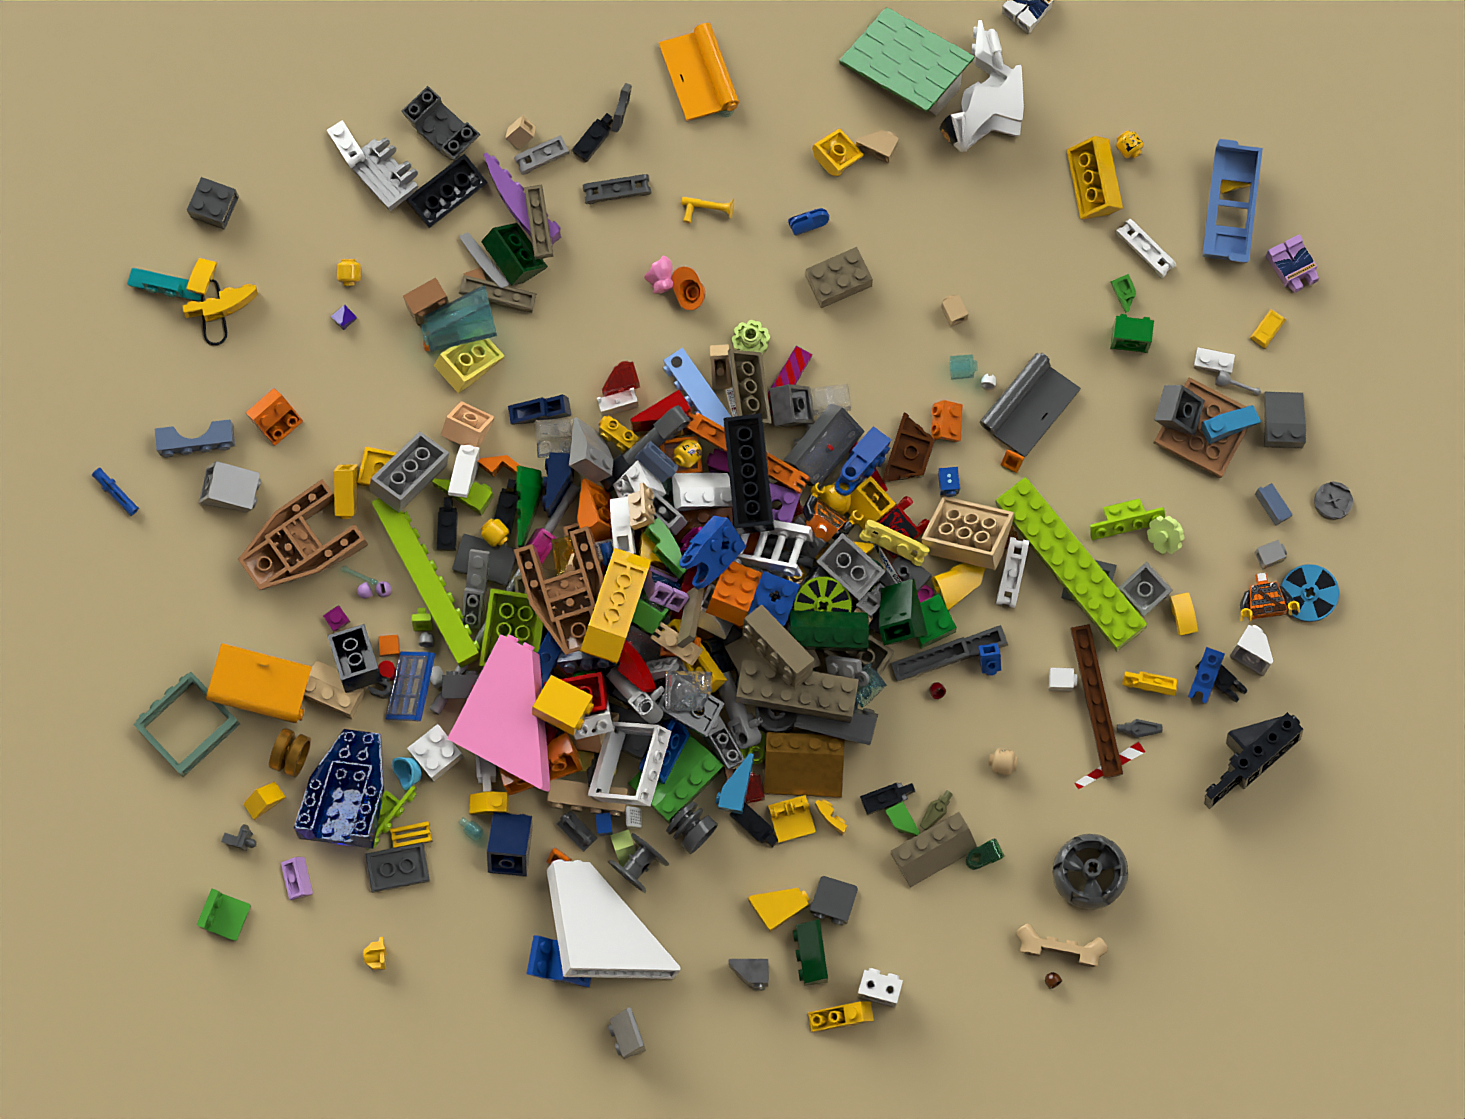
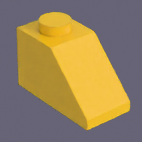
M507 792L470 794L469 814L493 815V812L508 813L509 795Z

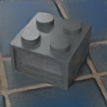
M201 177L188 205L187 212L191 218L225 230L239 195L234 188Z

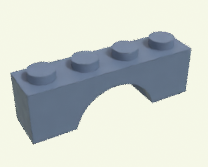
M230 419L211 422L205 434L193 439L181 436L174 426L155 428L156 450L163 457H171L176 453L188 455L192 454L193 451L210 452L212 451L211 449L217 448L219 450H228L230 447L235 446L234 426Z

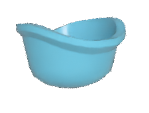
M397 757L393 759V772L399 779L402 788L409 790L412 785L421 779L422 770L419 763L411 757Z

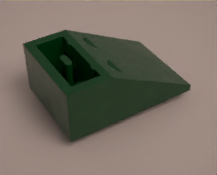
M914 579L881 588L879 629L884 646L928 635Z

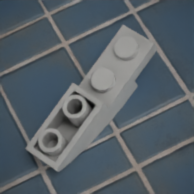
M471 549L469 552L462 610L464 618L461 619L463 625L468 624L469 628L480 629L489 575V551Z

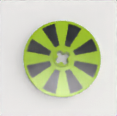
M816 577L805 582L798 590L794 600V610L851 612L852 607L848 590L839 581L831 577ZM821 601L823 603H826V609L824 610L822 608H819V602Z

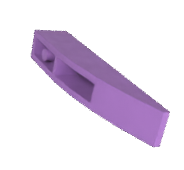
M486 152L484 158L500 197L519 225L531 237L525 193L523 192L524 188L519 182L515 183L511 179L512 175L507 169L503 170L499 166L500 163L495 156H490ZM548 219L551 243L553 245L561 238V228L555 221L551 222Z

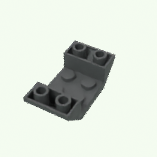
M429 86L421 91L402 110L404 116L417 132L442 155L452 160H455L480 136V133L468 122H462L442 103L441 97Z

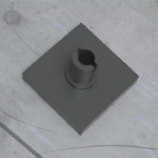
M900 555L891 564L902 582L910 579L915 580L917 593L932 578V574L922 566H916L912 561ZM887 569L878 580L885 587L896 584Z

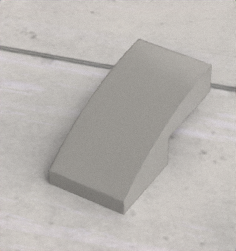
M879 583L871 593L868 592L856 604V607L862 612L868 613L869 617L876 615L880 612L881 588L885 586Z

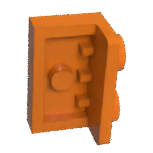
M947 400L933 404L931 433L935 441L939 439L953 442L961 441L963 404Z

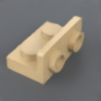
M644 482L640 483V491L628 495L630 527L633 530L654 523V515L656 513L652 500L654 499V493Z

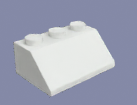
M675 473L672 476L674 508L677 511L733 507L728 473Z
M1248 625L1230 657L1264 676L1273 663L1267 636L1262 633L1263 630L1258 626Z

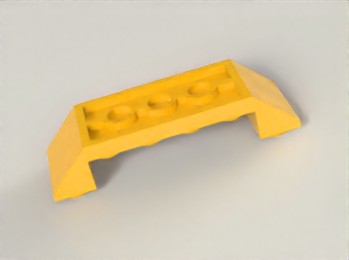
M614 548L580 652L616 664L618 663L651 563L650 559Z

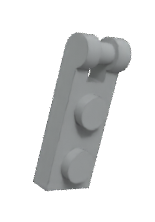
M560 135L517 154L514 159L517 164L519 163V170L524 175L535 168L569 154V151ZM530 158L532 162L526 163L525 160Z

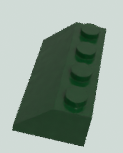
M791 610L790 634L805 650L867 652L869 646L868 613Z

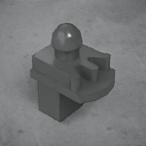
M246 824L241 826L238 836L224 833L221 841L226 845L247 851L248 847L254 848L257 845L255 839L251 838L253 833Z

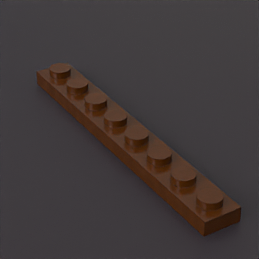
M1090 624L1071 627V635L1103 779L1123 775Z

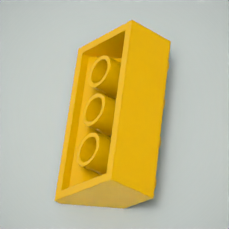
M1093 136L1066 149L1080 219L1106 216L1123 209L1109 139Z

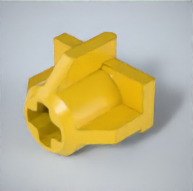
M379 937V941L371 942L363 950L364 963L373 970L386 969L387 953L383 937Z

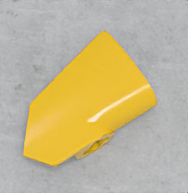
M962 563L951 568L948 572L932 577L933 586L936 592H941L944 604L948 610L981 585L985 568Z

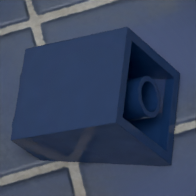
M493 812L487 847L488 873L527 877L533 828L532 816Z

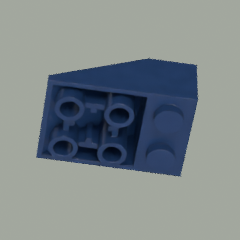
M549 452V458L545 459V470L548 477H544L546 495H543L542 507L547 512L548 518H551L566 490L574 481V469L569 466L570 453Z

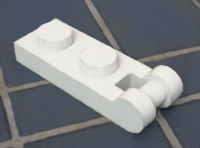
M343 120L327 129L350 168L355 167V164L359 161L363 162L367 159Z

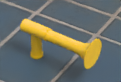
M682 197L681 205L687 206L683 219L686 223H691L694 207L724 211L729 215V218L732 217L734 211V199L729 203H715L688 197Z

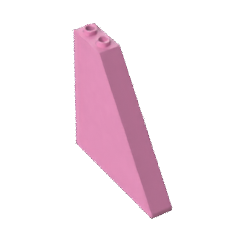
M500 634L447 739L539 789L549 792L551 788L545 721L532 715V706L542 691L540 654L533 651L535 647L525 642L523 645L519 644L518 638L510 634L508 637Z

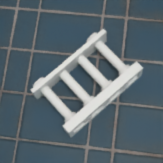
M774 520L775 530L760 532L761 534L753 556L743 554V550L734 560V562L742 565L782 572L791 577L794 575L801 576L802 572L796 563L803 542H813L815 534L809 526ZM750 533L741 534L745 545ZM768 535H778L771 559L761 558ZM789 537L796 539L789 562L778 561L785 539Z

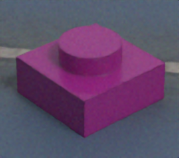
M339 605L323 615L334 633L350 622Z

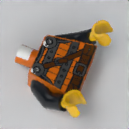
M819 482L811 487L812 495H809L803 507L806 526L811 527L815 536L823 539L825 542H829L831 538L836 540L842 533L847 536L854 528L853 525L858 524L862 520L863 515L860 518H856L854 514L857 510H855L850 515L849 521H847L837 511L819 498L817 499V496L824 493L826 488L824 486L818 490L817 485Z
M1267 573L1255 575L1257 584L1250 586L1240 602V621H1243V617H1248L1249 621H1252L1253 619L1286 615L1287 611L1289 615H1293L1292 610H1297L1300 613L1299 603L1294 601L1286 589L1278 585V582L1268 583Z

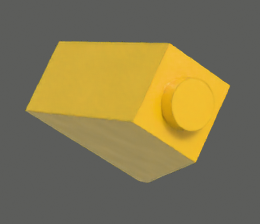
M339 464L334 470L335 516H340V519H351L357 512L358 464Z
M799 888L756 894L748 897V901L769 932H772L808 908V901L810 900L804 890L800 891Z

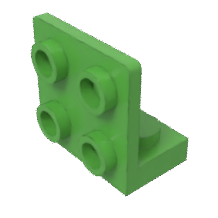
M211 888L197 926L237 941L251 905Z

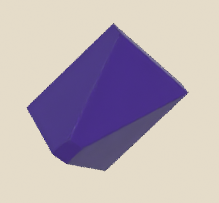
M343 305L331 316L343 330L357 319L346 305Z

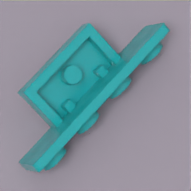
M138 268L131 269L127 283L128 286L144 289L151 293H162L169 297L176 296L194 301H200L201 294L187 291L186 288L189 282L187 279Z

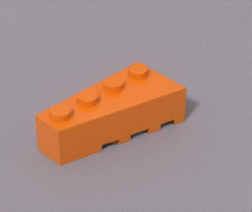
M567 732L554 738L549 743L547 752L550 781L583 770L578 751ZM499 767L503 785L509 796L535 787Z

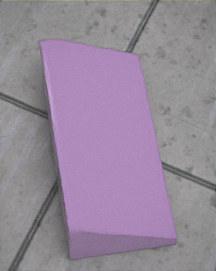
M294 857L281 862L289 900L312 895L313 891L305 858Z

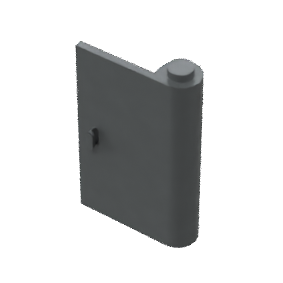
M1036 353L979 422L984 429L1023 457L1028 455L1081 390L1079 386L1053 369L1049 363L1050 359L1044 353Z

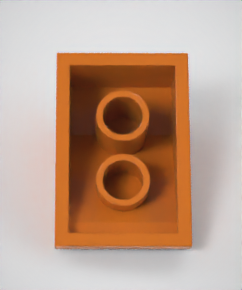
M584 478L581 483L577 517L579 527L588 526L592 530L595 542L613 538L610 513L611 493Z

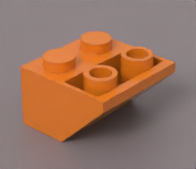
M274 388L246 412L247 416L274 446L303 422L283 395Z

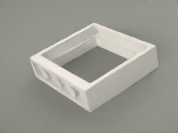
M613 722L614 729H617L616 733L614 731L605 733L588 796L600 802L651 806L672 731L660 725ZM625 734L652 736L636 796L609 794Z

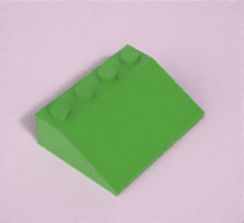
M690 735L665 784L657 782L651 807L670 824L673 817L682 808L689 805L724 770V765ZM641 772L628 782L636 792L641 779Z

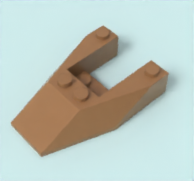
M323 479L276 510L238 558L259 590L319 573L354 555L368 545L355 524L325 545H322L306 523L307 519L334 501V494Z
M588 526L569 532L580 566L578 570L546 580L537 549L533 544L514 550L529 603L565 655L580 651L604 580L592 530Z

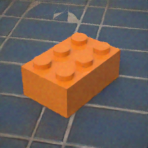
M733 561L719 576L706 613L742 627L762 573Z

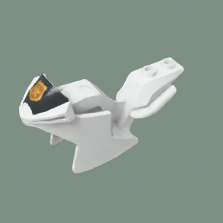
M978 20L977 27L973 28V38H976V44H972L971 55H975V65L988 73L990 77L983 83L977 82L965 89L960 113L948 115L939 127L947 141L957 148L959 152H967L973 144L991 131L1019 137L1023 120L1021 65H1016L1014 69H1011L1003 64L1002 48L998 34L995 29L984 31L982 20Z

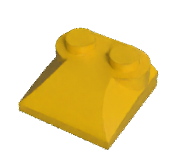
M840 128L815 143L812 147L814 158L833 176L841 175L846 168L864 156L860 149Z

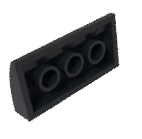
M464 153L406 199V202L430 228L488 182Z

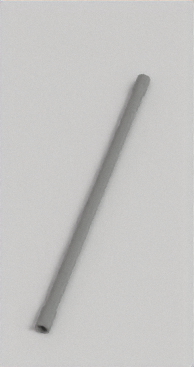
M570 484L558 507L544 527L549 533L552 534L569 505L572 504L581 490L575 484ZM520 569L517 570L514 577L521 575ZM514 577L505 590L515 592ZM485 623L473 640H476L480 647L483 643ZM470 664L461 669L458 665L454 671H458V675H463ZM442 691L429 708L438 715L448 702V698H442Z

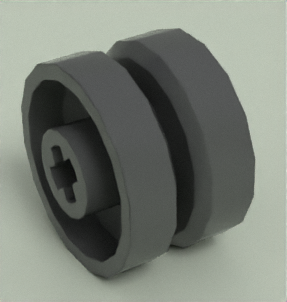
M756 706L755 709L756 718L761 717L763 719V722L758 726L766 734L767 732L789 733L794 728L797 713ZM774 712H780L779 716H775Z

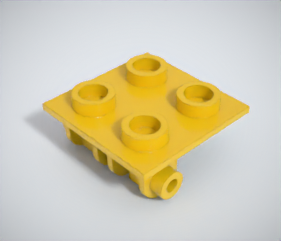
M806 795L768 805L778 843L816 833Z

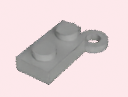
M832 655L825 658L827 674L859 679L858 685L860 686L869 684V675L862 671L860 659Z

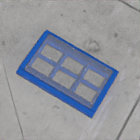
M400 652L386 715L387 720L421 721L435 653Z

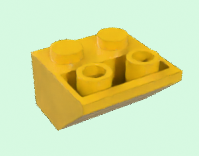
M870 476L851 493V504L847 513L851 515L853 511L857 510L854 514L856 518H860L863 515L858 525L862 530H865V524L868 520L878 522L896 504Z

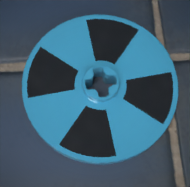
M1313 564L1298 566L1291 570L1282 582L1281 586L1286 589L1294 601L1299 603L1300 613L1297 610H1292V616L1298 620L1314 622L1324 619L1332 613L1338 603V583L1335 577L1321 566ZM1311 588L1313 589V594H1315V596L1311 595L1308 598L1306 597L1307 593L1305 592V590L1309 591Z

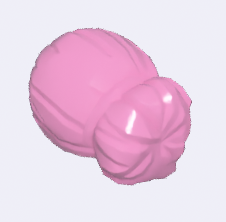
M662 256L659 261L652 263L650 271L645 274L644 278L652 284L654 294H661L672 289L673 281L671 276L673 266L671 260L666 256Z

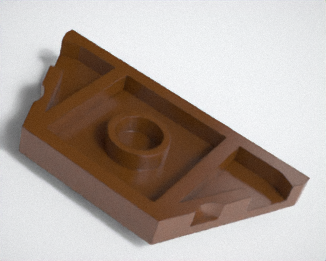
M905 412L901 419L882 482L924 477L935 439L929 433H926Z

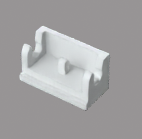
M633 387L630 390L597 398L602 417L639 407Z

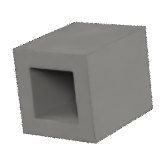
M1279 540L1258 547L1254 553L1263 570L1283 562L1287 551L1285 546L1280 544Z

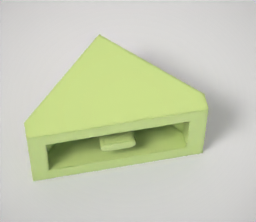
M629 829L610 835L619 864L622 867L630 859L629 855H633L636 852Z

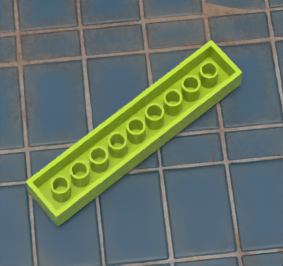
M1026 476L996 499V506L999 509L1014 512L1012 521L1014 528L1024 540H1029V546L1067 590L1116 652L1147 628L1145 620Z

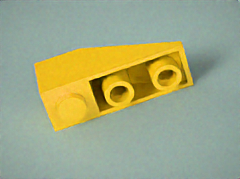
M867 1001L808 1012L811 1032L874 1021L871 1002Z

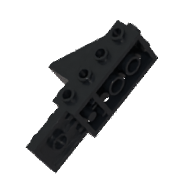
M1287 712L1285 715L1229 731L1226 744L1235 754L1229 759L1228 771L1221 776V781L1217 785L1213 783L1207 788L1204 804L1211 809L1238 784L1244 790L1298 743L1304 730L1299 725L1300 721L1294 715L1291 716Z

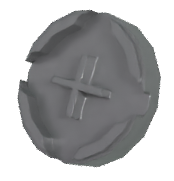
M1333 481L1323 484L1315 493L1314 504L1316 510L1326 519L1336 520L1343 518L1352 508L1353 497L1350 493L1351 491L1339 482Z

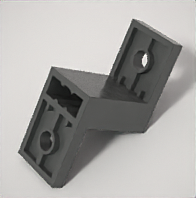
M677 674L664 680H654L656 689L660 686L665 689L662 695L655 701L663 710V716L658 723L661 724L672 718L701 736L707 737L724 702L707 692H703L699 687ZM614 686L610 696L634 709ZM695 705H699L702 708L703 713L701 716L694 713Z

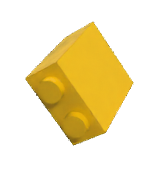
M551 675L532 706V715L574 736L576 730L580 731L583 727L585 715H589L594 707L592 703L593 696Z

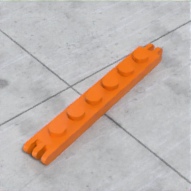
M688 412L689 418L692 420L686 429L727 452L724 427L698 412L695 415ZM767 452L769 477L801 494L802 489L797 487V484L804 488L806 483L800 479L809 481L810 477Z

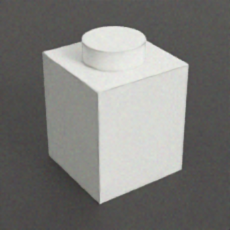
M1050 668L1049 691H1072L1074 686H1077V674H1074V668Z

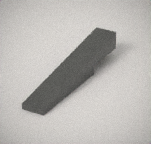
M999 625L972 636L962 637L892 662L891 665L897 681H902L978 656V646L998 643V647L1002 648L1008 646V642L1002 626Z

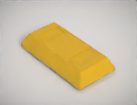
M1271 309L1250 339L1265 349L1287 319Z

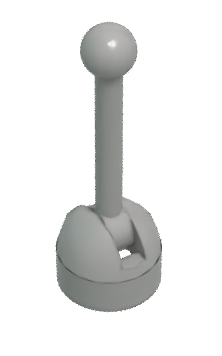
M1223 370L1219 371L1215 384L1219 386H1226L1230 383L1252 391L1255 395L1261 393L1260 388H1252L1231 380L1230 375Z

